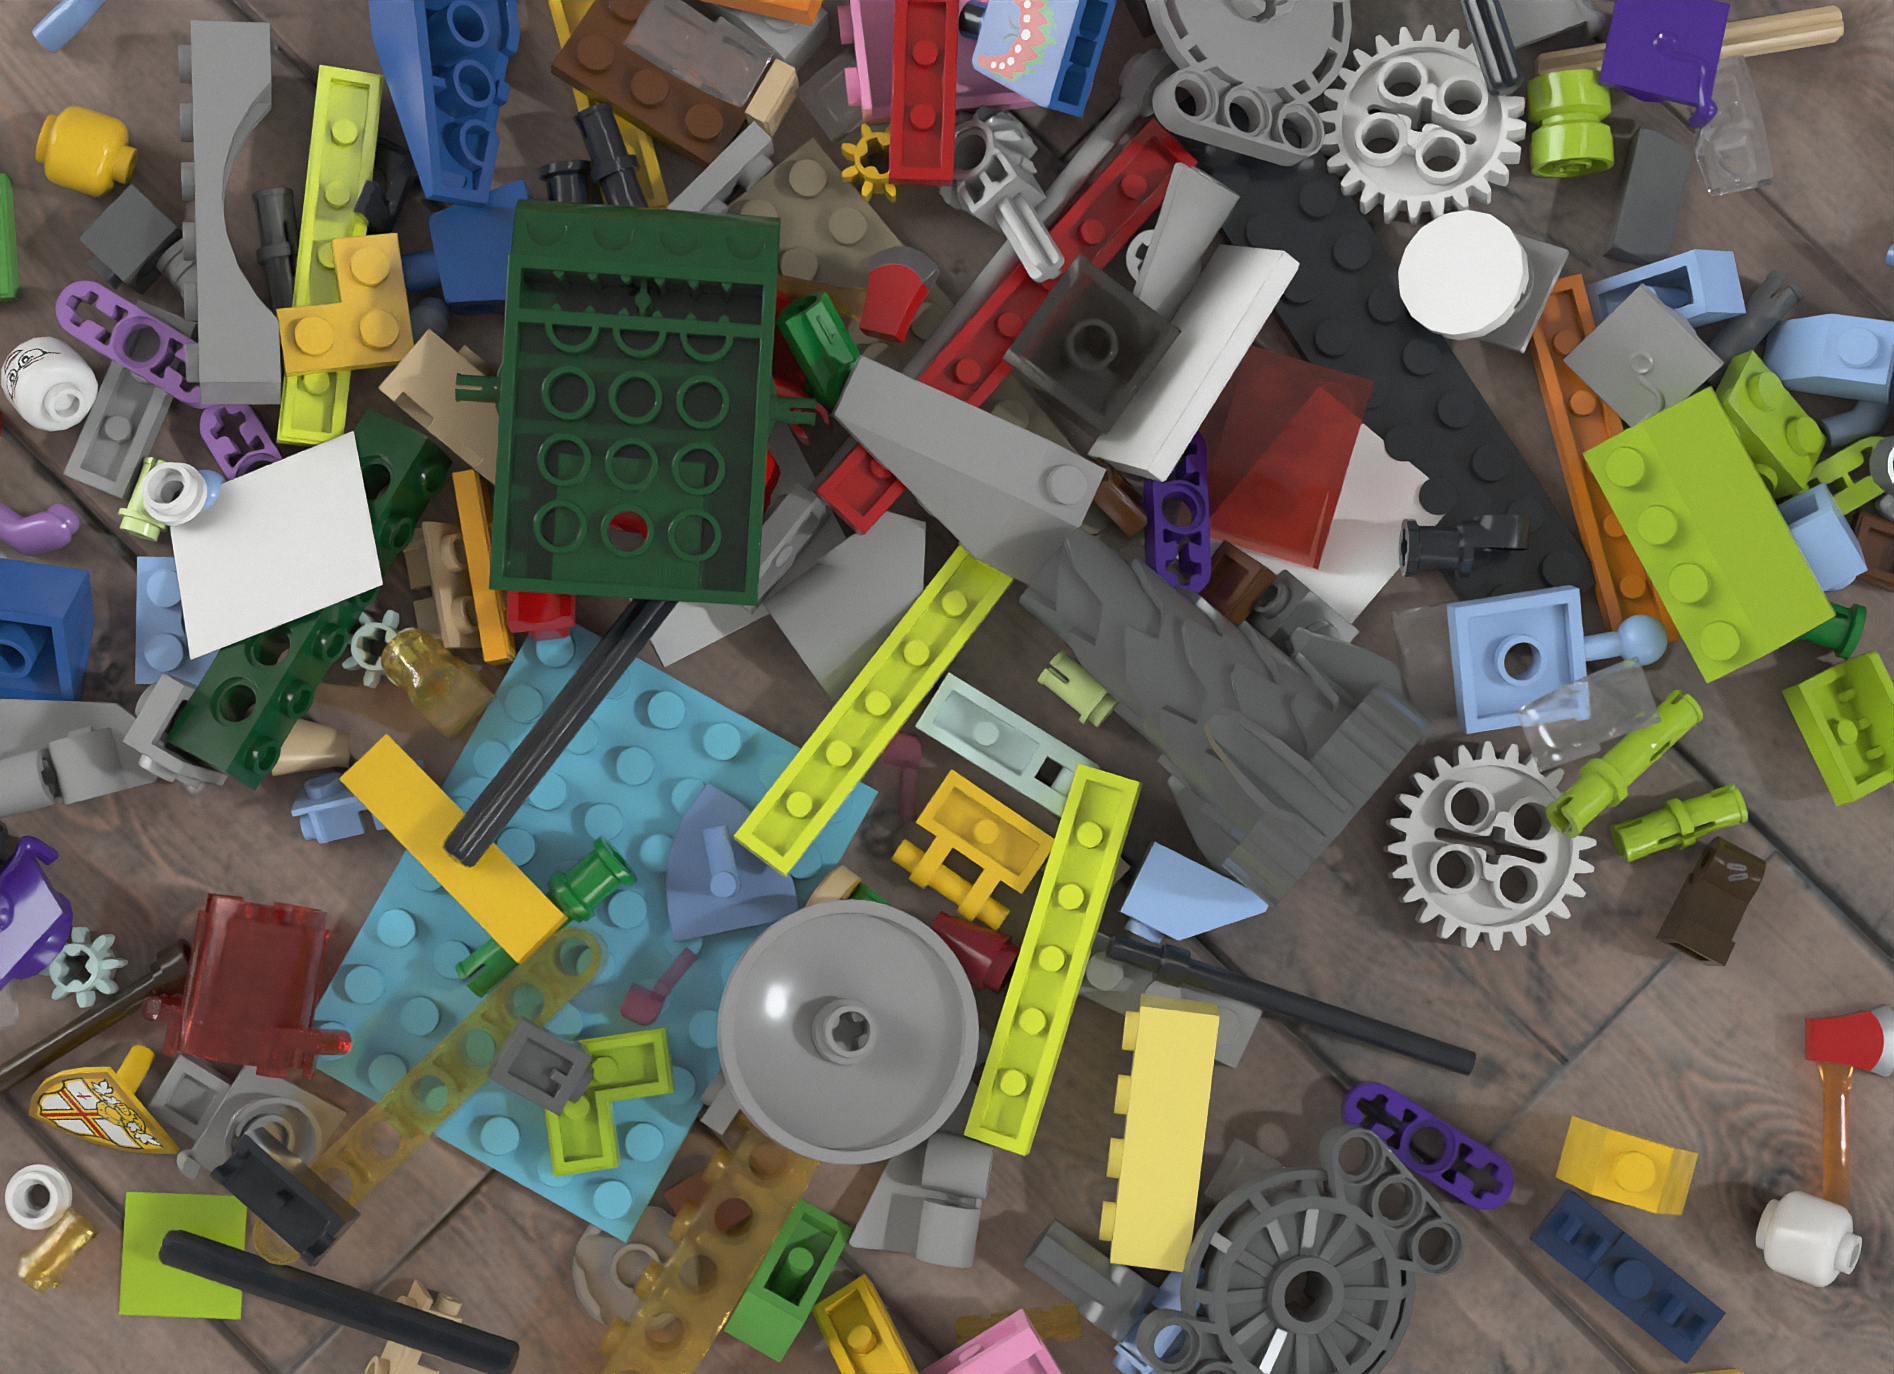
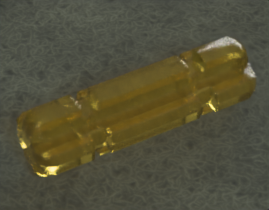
M1076 1304L1051 1305V1311L1042 1312V1307L1023 1309L1044 1344H1046V1338H1055L1056 1343L1074 1341L1081 1338L1080 1312L1076 1309ZM1018 1310L990 1313L991 1318L981 1319V1314L957 1318L955 1321L957 1348Z

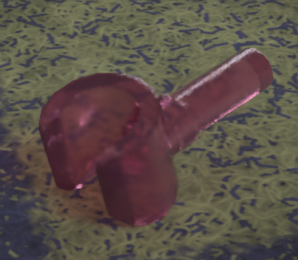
M898 731L887 745L883 763L903 767L900 778L901 821L913 822L917 820L916 780H918L917 771L921 760L923 744L917 735Z
M686 947L658 979L653 990L634 982L620 1007L621 1015L642 1026L654 1023L661 1013L666 997L672 992L671 989L698 959V956Z

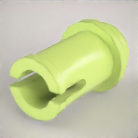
M145 456L127 509H119L118 515L123 518L119 529L139 538L157 542L160 531L167 532L169 525L158 522L146 511L143 504L142 484L150 470L166 462L158 459L156 463V459Z
M1062 649L1051 660L1050 664L1064 674L1069 681L1052 667L1049 669L1045 668L1037 681L1041 685L1048 687L1081 714L1079 721L1083 725L1090 721L1098 728L1112 713L1119 701L1110 695L1080 664L1068 656V653Z

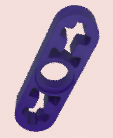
M1197 430L1183 454H1186V457L1176 468V480L1166 482L1174 473V468L1164 482L1143 477V497L1147 516V524L1144 526L1146 565L1173 587H1183L1198 594L1210 580L1211 554L1207 450L1205 440ZM1166 498H1176L1183 501L1191 512L1190 525L1177 527L1170 524L1162 514V501ZM1188 542L1178 552L1179 568L1182 572L1190 573L1191 577L1180 585L1178 584L1177 575L1167 572L1166 568L1177 557V544Z
M1362 1081L1353 1085L1345 1093L1341 1103V1115L1344 1122L1360 1125L1363 1114L1356 1108L1358 1101L1361 1098L1372 1101L1378 1093L1384 1097L1380 1107L1396 1119L1402 1121L1405 1109L1413 1113L1412 1117L1407 1119L1399 1128L1393 1147L1389 1146L1386 1140L1395 1133L1394 1131L1376 1121H1371L1366 1129L1379 1136L1405 1166L1477 1209L1490 1210L1497 1208L1510 1197L1514 1186V1175L1508 1162L1497 1153L1382 1083ZM1425 1126L1437 1128L1444 1139V1150L1441 1156L1431 1163L1416 1161L1411 1155L1409 1142L1413 1133ZM1460 1143L1465 1144L1468 1148L1459 1156L1462 1160L1479 1169L1486 1167L1488 1162L1493 1164L1490 1176L1497 1181V1184L1491 1192L1481 1188L1475 1196L1472 1195L1470 1192L1473 1189V1181L1453 1168L1451 1169L1448 1181L1441 1177V1174L1448 1170L1455 1162Z

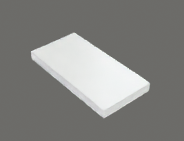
M1219 244L1197 279V282L1087 455L1094 460L1100 457L1119 471L1160 482L1166 481L1299 269L1300 263L1282 250Z

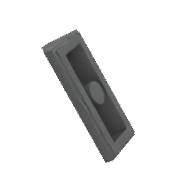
M1639 127L1630 137L1602 257L1639 266H1646L1668 258L1693 149L1652 129Z

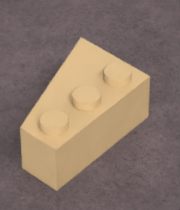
M429 328L378 388L403 411L495 486L499 423L495 403L456 402L455 389L482 390L479 387L456 385L457 373L489 376L493 369L465 345L459 352L455 351Z

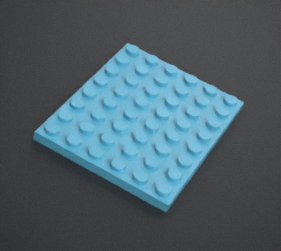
M576 623L575 627H570L569 636L563 639L535 641L531 639L530 634L528 635L441 788L465 813L602 639L600 636ZM636 657L495 839L494 843L544 894L549 891L547 883L551 881L550 876L556 871L567 872L594 849L593 841L600 835L605 837L624 857L636 874L637 881L630 887L622 884L594 907L595 916L589 921L578 923L573 920L558 934L530 955L521 965L519 964L489 989L485 996L480 998L466 985L484 972L487 966L485 965L471 978L467 977L461 980L455 970V965L465 960L492 937L406 849L290 1054L627 1243L705 1103L700 1101L701 1096L721 1069L717 1044V1022L721 998L727 980L747 947L756 937L775 923L770 922L674 942L667 909L665 880L672 842L686 811L707 783L741 801L752 812L801 748ZM859 782L790 873L795 885L799 910L805 908L809 898L821 881L832 869L838 866L876 798L878 791ZM521 1015L568 1041L667 1026L676 1091L674 1093L612 1102L621 1161L619 1167L554 1177L544 1108L488 1077L487 1072Z

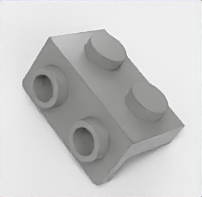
M163 673L159 681L151 684L139 698L135 709L137 718L125 736L123 743L142 753L143 755L138 764L169 782H174L177 779L193 788H198L201 781L223 786L228 776L194 759L165 740L198 685Z

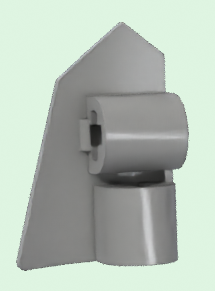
M1182 162L1174 165L1155 229L1138 234L1130 243L1127 251L1126 265L1130 275L1136 280L1131 296L1134 317L1133 342L1140 347L1166 330L1197 282L1201 272L1200 258L1240 198L1236 192L1193 165L1191 168Z
M886 511L865 535L853 534L815 561L816 565L763 602V605L831 700L837 701L841 698L923 592L926 522Z
M0 698V819L62 802L67 805L158 781V776L138 764L143 754L123 743L137 716L119 703Z
M974 1080L970 1081L961 1101L939 1129L914 1148L889 1159L849 1240L852 1247L914 1254L918 1260L942 1266L972 1267L982 1199L987 1197L995 1151L994 1145L964 1135L978 1090V1085Z

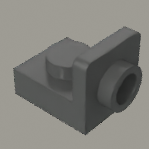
M521 1015L487 1074L491 1080L559 1116L567 1101L569 1100L574 1104L577 1103L589 1086L594 1074V1068L588 1065L593 1057L587 1046L577 1040L570 1042Z

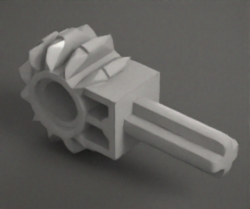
M981 105L974 115L959 111L957 126H955L953 186H937L940 189L939 194L944 197L943 200L956 210L962 209L972 216H976L1000 234H1005L1032 280L1041 283L1049 278L1052 280L1056 279L1062 273L1061 266L1064 264L1065 258L1034 209L1047 198L1033 174L1038 172L1033 162L1029 160L1038 148L1033 143L1032 138L1026 134L1027 130L1023 128V123L1010 113L1006 115L1002 111L998 112L996 109L988 108L984 105Z

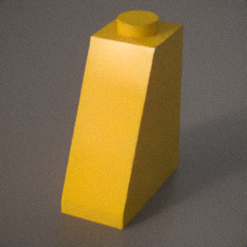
M1572 1116L1555 1177L1598 1197L1656 1214L1682 1215L1699 1153Z

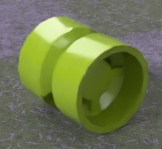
M1576 69L1551 72L1537 76L1526 84L1527 118L1530 123L1540 127L1532 133V140L1529 143L1530 172L1533 175L1542 178H1574L1601 173L1611 169L1614 165L1613 136L1610 132V126L1600 122L1611 113L1610 87L1598 85L1600 71Z

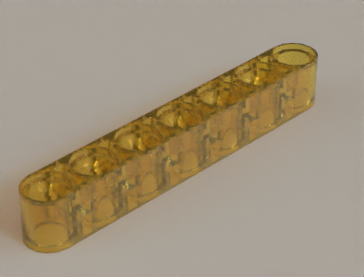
M582 926L561 929L551 935L309 1168L322 1180L325 1179V1175L330 1168L341 1169L351 1180L352 1186L347 1202L358 1210L492 1081L488 1077L487 1072L520 1018L513 1003L514 994L518 987L528 983L533 984L541 991L544 997L543 1011L539 1017L532 1021L547 1028L606 969L609 952L607 943L602 935L592 928ZM572 937L585 941L592 952L591 965L581 975L570 973L561 963V948ZM475 1029L485 1030L495 1040V1057L488 1065L477 1064L467 1054V1038ZM427 1075L438 1077L447 1087L448 1099L442 1110L429 1109L420 1099V1083ZM377 1122H387L394 1126L399 1133L400 1145L394 1156L383 1155L374 1147L371 1135ZM260 1218L257 1219L254 1224L252 1237L254 1247L262 1258L269 1263L277 1265L291 1264L301 1259V1255L293 1247L284 1244L275 1231Z

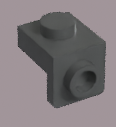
M1286 569L1277 575L1246 617L1254 627L1287 655L1286 641L1299 626L1313 633L1335 637L1348 643L1360 632Z

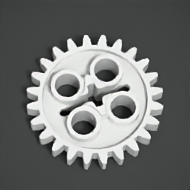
M1427 25L1422 41H1413L1408 29L1402 27L1399 34V45L1391 47L1385 38L1378 35L1375 37L1376 55L1373 57L1362 50H1354L1353 57L1356 72L1346 68L1340 69L1336 77V83L1341 90L1326 89L1324 91V104L1331 111L1319 113L1324 125V132L1328 133L1324 137L1320 150L1323 155L1333 156L1327 162L1329 174L1336 173L1338 177L1345 175L1340 183L1342 194L1344 196H1352L1362 191L1360 210L1364 214L1372 210L1378 203L1384 205V223L1390 224L1399 210L1406 211L1410 228H1416L1422 212H1430L1432 219L1435 220L1444 214V209L1453 207L1456 212L1469 210L1468 198L1471 196L1479 202L1488 205L1491 202V188L1488 181L1496 185L1506 186L1509 182V170L1504 164H1519L1521 147L1514 142L1525 139L1526 122L1517 119L1524 115V97H1510L1513 93L1494 97L1488 92L1473 43L1465 50L1460 48L1458 29H1453L1443 43L1436 41L1433 25ZM1400 82L1411 83L1417 87V91L1405 97L1394 96L1387 90L1392 85ZM1469 100L1475 103L1478 108L1470 114L1459 115L1451 112L1447 107L1454 101ZM1373 108L1381 111L1371 115L1368 113ZM1422 121H1426V122L1432 123V124H1426V125L1423 127L1422 132H1417V131L1411 130V129H1418V127L1420 126V124H1421ZM1377 138H1388L1396 144L1395 148L1382 154L1373 153L1365 147L1370 141ZM1472 138L1476 140V142L1471 145L1465 144L1463 142L1464 140ZM1436 156H1448L1457 163L1455 167L1445 172L1433 171L1425 165L1428 160Z
M1491 741L1479 743L1476 760L1474 761L1464 745L1453 748V767L1440 756L1432 757L1429 759L1434 778L1430 779L1418 772L1412 773L1409 778L1418 794L1415 797L1407 794L1396 795L1394 800L1407 811L1405 818L1388 819L1385 823L1389 828L1401 833V841L1383 846V852L1400 855L1402 859L1401 865L1387 873L1388 877L1395 879L1407 878L1410 884L1398 897L1399 901L1406 903L1420 899L1423 904L1417 912L1415 920L1418 923H1426L1435 916H1438L1440 921L1436 936L1439 938L1447 939L1457 927L1461 928L1460 940L1463 947L1473 948L1480 932H1483L1488 950H1500L1503 932L1507 933L1515 946H1525L1527 939L1525 927L1528 925L1538 935H1549L1550 928L1545 915L1550 913L1557 918L1568 919L1571 914L1561 899L1564 895L1584 897L1586 894L1573 881L1575 873L1594 872V866L1578 858L1579 850L1596 846V840L1584 836L1569 838L1566 831L1563 834L1559 833L1551 825L1545 814V808L1565 792L1560 793L1556 788L1565 771L1558 768L1541 775L1539 770L1543 755L1540 753L1531 754L1522 764L1518 763L1519 752L1518 745L1516 744L1506 745L1499 759H1496ZM1461 789L1471 792L1479 803L1478 816L1470 825L1459 823L1451 812L1452 798ZM1524 804L1534 807L1541 818V828L1538 834L1531 840L1521 837L1516 832L1514 826L1515 813ZM1437 828H1443L1462 835L1479 837L1489 836L1493 830L1492 837L1496 843L1540 851L1544 854V861L1538 864L1510 855H1492L1485 862L1486 851L1483 849L1438 840L1435 838L1434 832ZM1449 851L1458 854L1465 864V876L1462 882L1453 888L1445 886L1437 875V863L1440 857ZM1512 866L1519 868L1527 879L1525 895L1514 903L1508 901L1502 895L1500 889V879L1503 872Z

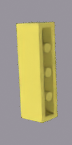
M1141 994L1139 1012L1126 1011L1122 1050L1134 1051L1131 1076L1118 1074L1114 1113L1126 1115L1123 1139L1111 1138L1106 1174V1177L1118 1178L1116 1202L1103 1201L1099 1240L1111 1242L1110 1263L1183 1272L1185 1258L1192 1245L1220 1018L1218 1003Z

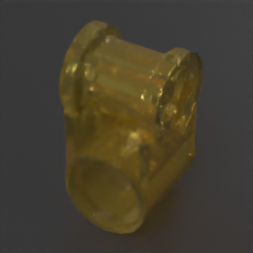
M422 629L404 631L394 637L384 648L381 656V666L385 673L408 692V699L415 709L450 741L458 736L497 698L493 689L460 656L455 657L447 649H444V646Z

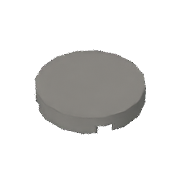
M648 1205L627 1243L590 1223L576 1246L572 1276L577 1297L594 1319L604 1325L608 1324L615 1329H621L622 1332L640 1334L665 1327L685 1311L698 1287L701 1262L698 1249L678 1217L660 1206Z

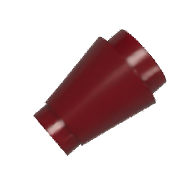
M941 911L934 919L930 928L953 951L962 965L969 982L980 992L987 988L999 994L1013 975L1021 950L1020 947L1011 943L1013 936L956 916L952 917Z

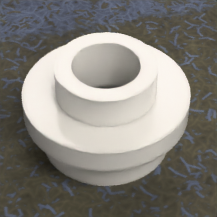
M166 462L159 464L149 471L143 481L142 496L144 507L155 520L162 524L172 526L186 523L193 519L205 504L207 498L206 481L194 467L186 463ZM184 486L180 496L171 502L173 494Z
M34 1164L19 1170L9 1181L5 1192V1204L9 1215L19 1225L33 1230L45 1229L60 1222L68 1213L72 1203V1188L68 1178L61 1170L48 1164ZM37 1184L45 1186L50 1193V1201L45 1208L37 1206L32 1200V1190Z

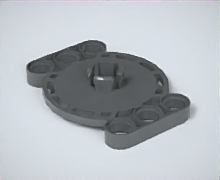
M1344 1122L1336 1124L1321 1139L1318 1151L1321 1168L1296 1166L1271 1170L1244 1182L1216 1205L1198 1229L1185 1258L1180 1287L1181 1311L1163 1308L1154 1310L1147 1315L1138 1327L1136 1335L1137 1350L1157 1374H1206L1213 1370L1222 1371L1223 1374H1380L1397 1352L1410 1323L1416 1291L1415 1272L1431 1276H1441L1450 1273L1463 1258L1465 1250L1464 1236L1455 1222L1379 1136L1355 1123ZM1350 1138H1362L1366 1148L1364 1161L1355 1170L1343 1171L1338 1161L1341 1146ZM1315 1180L1323 1182L1324 1191L1317 1189ZM1295 1181V1189L1275 1192L1266 1197H1263L1260 1193L1279 1183ZM1391 1183H1401L1406 1195L1404 1205L1394 1215L1383 1216L1378 1205L1380 1193ZM1246 1202L1248 1207L1235 1216L1221 1234L1217 1233L1228 1216ZM1440 1227L1445 1238L1442 1251L1434 1259L1422 1260L1418 1251L1421 1236L1430 1228ZM1209 1244L1214 1247L1205 1266L1203 1284H1197L1200 1264ZM1306 1271L1307 1282L1303 1292L1309 1299L1314 1301L1313 1305L1305 1309L1295 1301L1285 1304L1284 1295L1286 1287L1292 1278ZM1195 1302L1202 1303L1203 1315L1196 1314ZM1167 1326H1181L1185 1339L1180 1351L1170 1358H1158L1155 1353L1154 1343L1159 1332Z

